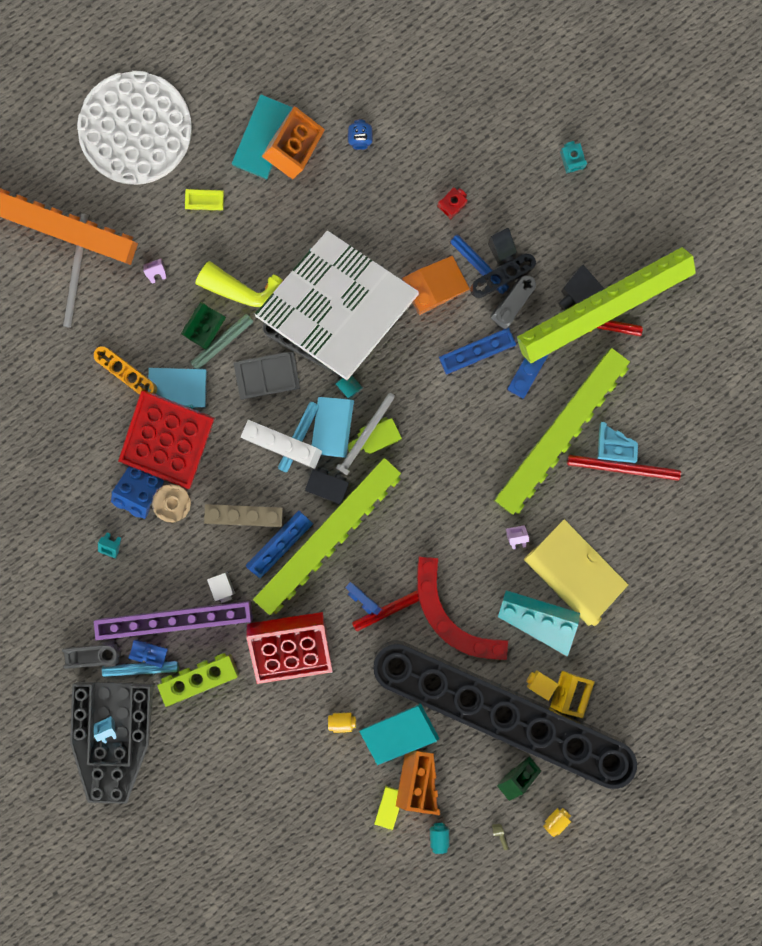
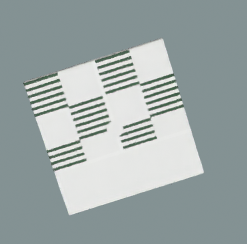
M326 231L258 309L255 316L348 380L419 295V291L329 231Z

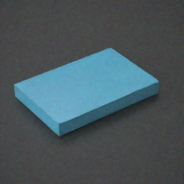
M149 368L148 378L157 386L156 395L184 406L192 404L193 408H206V369Z
M318 397L317 404L319 407L316 411L312 446L322 451L321 455L346 458L354 400Z

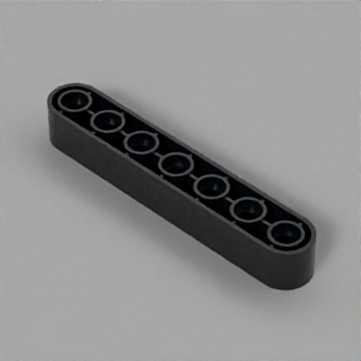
M389 641L383 644L375 654L373 665L375 678L382 687L422 704L429 709L609 789L622 788L628 785L636 774L637 759L634 752L614 735L561 713L545 704L404 641ZM393 658H400L405 662V668L402 672L394 673L390 671L388 664ZM429 674H436L441 679L439 686L435 689H429L424 685V679ZM472 690L475 692L476 698L472 704L465 705L460 702V695L463 691ZM501 706H507L511 709L510 717L504 721L498 720L495 716L496 710ZM537 722L546 724V732L542 736H534L531 733L532 726ZM573 738H579L582 742L581 748L577 752H569L567 750V744ZM609 754L616 755L617 763L615 766L605 768L603 766V759Z

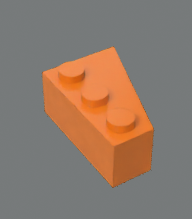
M414 750L404 755L396 807L406 811L440 815V810L437 808L436 797H438V791L435 789L434 779L436 778L433 753Z

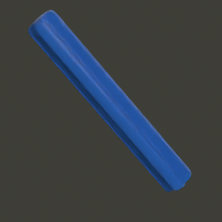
M459 235L451 239V244L483 276L493 271ZM491 276V281L494 284H500L499 277ZM505 285L497 289L500 294H504L509 286Z

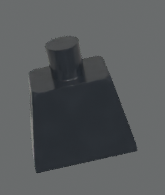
M582 265L561 290L566 297L558 304L565 311L605 288Z

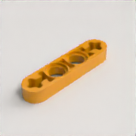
M100 346L94 351L96 362L139 395L142 390H145V388L139 386L141 383L149 386L150 392L156 394V384L112 350ZM100 352H104L111 360L101 359ZM120 361L122 363V369L119 372H116L114 370V364ZM134 372L137 375V380L134 383H130L128 376Z

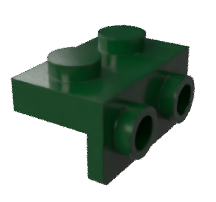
M200 302L188 323L184 326L181 335L207 350L226 317Z

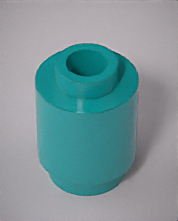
M435 823L434 826L430 827V847L435 854L447 853L450 847L449 827L445 826L444 823Z

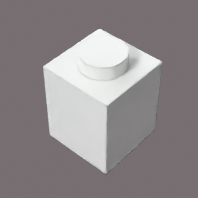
M228 572L207 579L215 601L220 600L223 603L232 599L231 595H234L235 591Z

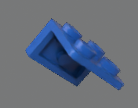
M129 466L112 491L111 503L119 509L129 511L135 517L146 519L153 496L162 487L164 480Z

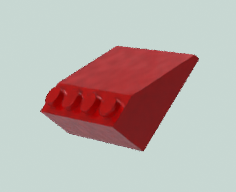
M323 612L247 624L246 638L257 684L333 672Z

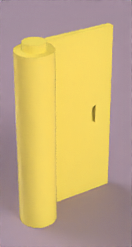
M565 519L539 546L535 547L524 558V561L573 611L580 613V618L588 626L597 625L602 620L600 616L628 586Z

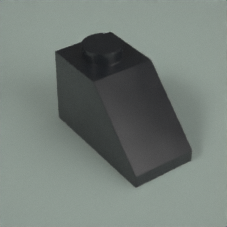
M509 228L490 237L488 246L498 264L502 262L506 264L514 260L513 256L516 255L517 251Z

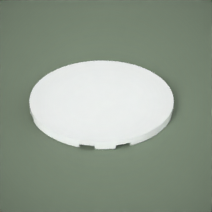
M143 71L117 73L98 83L85 98L78 116L77 130L79 143L91 165L107 178L124 184L138 185L150 183L170 173L185 156L192 132L190 113L181 94L165 79Z

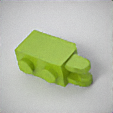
M387 417L380 419L361 450L364 449L366 453L372 454L402 440L393 419H388ZM367 426L359 429L360 433L357 434L358 438L348 443L347 450H349V452L351 451V449L353 448V446L355 445V443L357 442V440L359 439V437L361 436V434Z

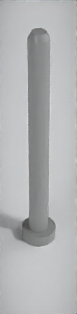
M389 393L342 465H337L336 468L348 475L350 472L348 468L392 403L395 395Z

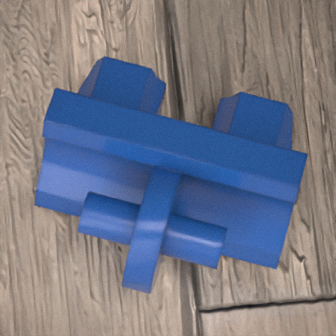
M134 639L128 659L163 668L168 649Z

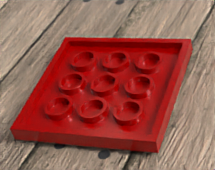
M142 390L118 462L190 489L215 418Z

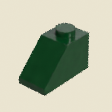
M529 756L506 774L497 787L510 801L523 795L541 773V770Z

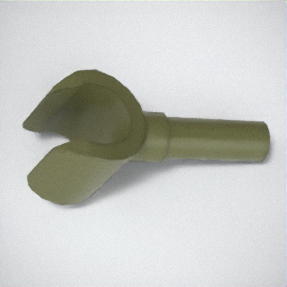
M493 824V836H499L504 850H508L503 826L501 824Z

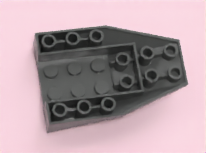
M78 681L72 684L70 744L88 803H128L149 746L154 684ZM112 716L115 721L116 739L109 736L107 737V743H103L102 740L97 742L94 737V724Z

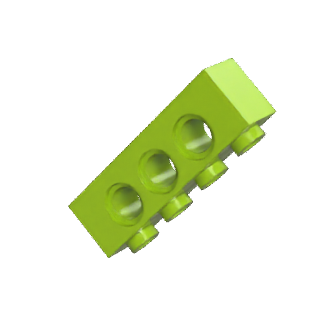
M225 653L214 657L215 661L208 663L205 660L196 664L198 668L190 670V667L179 671L180 675L174 678L172 675L162 678V682L157 687L165 707L237 678L239 672L232 655L226 656ZM213 666L219 667L221 671L219 676L212 674L211 668ZM194 674H200L202 676V683H197L194 681ZM177 681L184 683V690L176 688Z

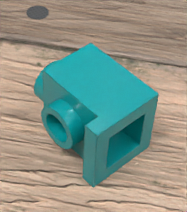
M575 141L564 144V148L561 149L560 153L566 173L584 169L587 161L585 160L581 143L575 144ZM575 152L577 157H572L571 153Z

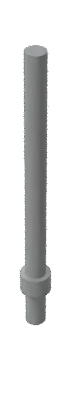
M81 214L80 222L86 223L89 215ZM78 245L75 248L63 324L64 327L70 328L83 254V247Z

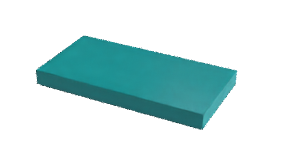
M260 95L232 165L268 179L273 165L264 159L262 155L293 107Z
M422 704L376 722L359 731L377 765L432 744L440 739Z

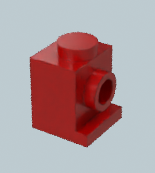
M453 187L438 202L437 207L452 219L467 204V194L459 188L457 190ZM451 198H456L458 202L452 203Z

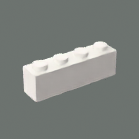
M250 420L247 421L241 438L314 469L322 454V451L314 446Z

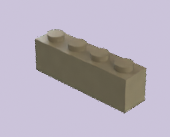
M205 504L204 524L283 527L284 508Z

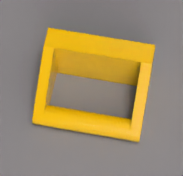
M562 671L558 681L559 685L555 690L550 707L561 713L583 718L595 681ZM580 681L586 683L576 712L570 710L569 707L577 683Z

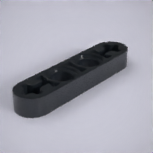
M523 254L476 279L470 287L471 294L476 298H482L524 276L535 267V257L531 254ZM524 261L530 262L529 266L525 265L520 269V265H522ZM508 267L513 268L516 275L510 276L506 269ZM491 276L499 277L500 284H494L491 281ZM485 283L487 284L482 291L476 289L477 286L481 287Z

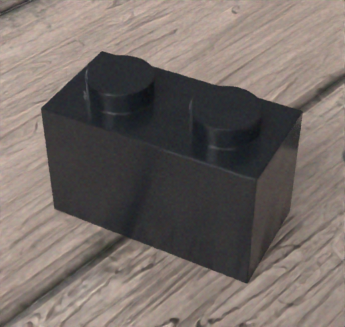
M319 467L317 471L313 469L305 491L342 504L349 485L346 482L347 478L338 474L332 477L328 475L329 471Z

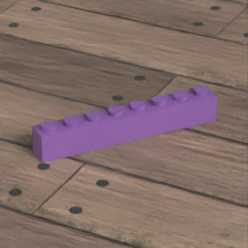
M251 601L97 619L94 621L95 639L103 640L251 622L253 620Z

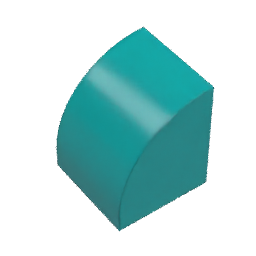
M353 375L348 380L342 378L336 383L339 390L349 400L363 389Z

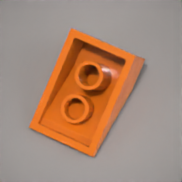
M294 106L270 141L262 157L293 180L306 166L325 129Z
M453 256L423 267L402 278V281L419 291V295L413 301L419 315L470 290Z

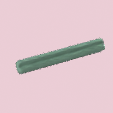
M245 314L210 344L207 350H203L191 361L192 366L195 369H200L253 323L251 317Z

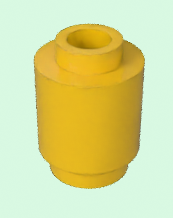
M333 713V715H328L329 731L334 733L352 732L353 728H356V716H352V713Z
M556 808L545 820L546 823L543 827L553 837L557 834L560 835L572 822L569 819L571 815L564 808L561 810Z

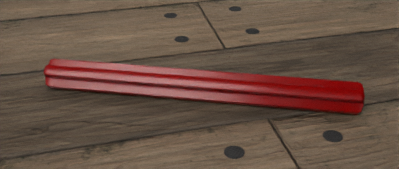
M569 455L567 458V465L670 480H680L681 471L675 469Z

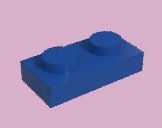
M350 582L345 587L349 591L348 595L355 602L359 600L363 603L362 608L368 614L373 612L378 615L382 608L355 584Z

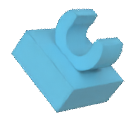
M112 716L94 724V737L97 742L102 740L103 743H107V737L109 736L116 739L115 721Z

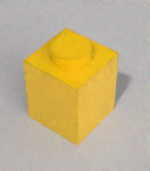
M538 670L535 673L532 672L526 681L528 683L527 687L548 701L559 685L556 681Z

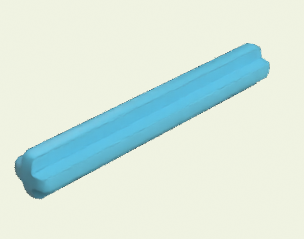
M309 402L292 438L303 441L319 407L318 404ZM283 456L278 469L288 472L293 460Z
M164 662L163 668L146 663L123 664L113 667L103 666L102 676L177 672L178 662Z

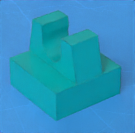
M107 532L98 542V552L116 559L121 538L117 537L115 541L109 540L111 534Z

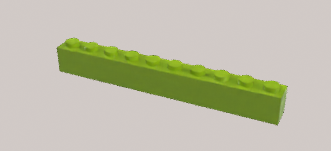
M681 247L517 336L522 355L530 363H533L696 274L693 255Z
M613 348L607 351L494 499V502L511 515H514L515 512L518 514L525 506L523 501L527 497L529 499L536 491L534 488L538 482L542 483L548 476L546 471L549 467L554 468L560 460L557 458L561 452L565 453L571 446L569 441L572 437L576 438L583 430L581 425L584 422L588 423L594 415L592 412L596 406L600 407L606 400L604 395L607 391L611 393L618 384L615 382L619 376L623 377L629 370L627 365L630 361Z
M384 458L253 600L269 615L273 612L277 614L284 607L281 603L286 598L290 600L297 591L294 589L299 584L303 586L309 580L308 574L312 570L316 572L322 566L321 560L325 556L329 558L336 550L334 546L338 542L342 544L349 536L347 532L351 528L355 530L362 522L360 518L364 514L368 516L375 508L373 504L377 499L381 502L388 494L386 490L390 485L392 487L397 485L401 480L399 477L401 473Z

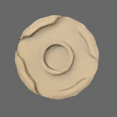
M164 485L153 496V511L158 518L165 522H177L186 517L190 511L191 500L189 495L179 485Z

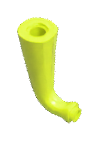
M208 261L200 271L195 284L239 303L261 307L278 288L283 279L273 274L268 278L267 289L257 293L211 261Z

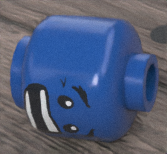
M355 120L348 127V143L356 150L367 149L373 142L372 126L366 123L365 120Z

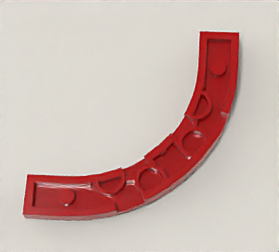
M418 557V599L426 620L438 636L450 646L465 654L479 658L507 660L508 640L473 636L461 630L449 619L442 608L437 592L438 558Z

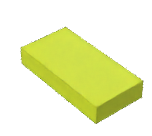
M186 189L185 209L223 210V190Z
M385 786L375 825L393 830L399 808L396 807L397 789Z

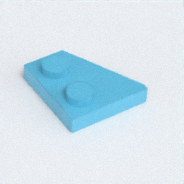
M601 422L597 459L636 463L638 443L631 438H626L618 430L614 431L606 426L605 422Z

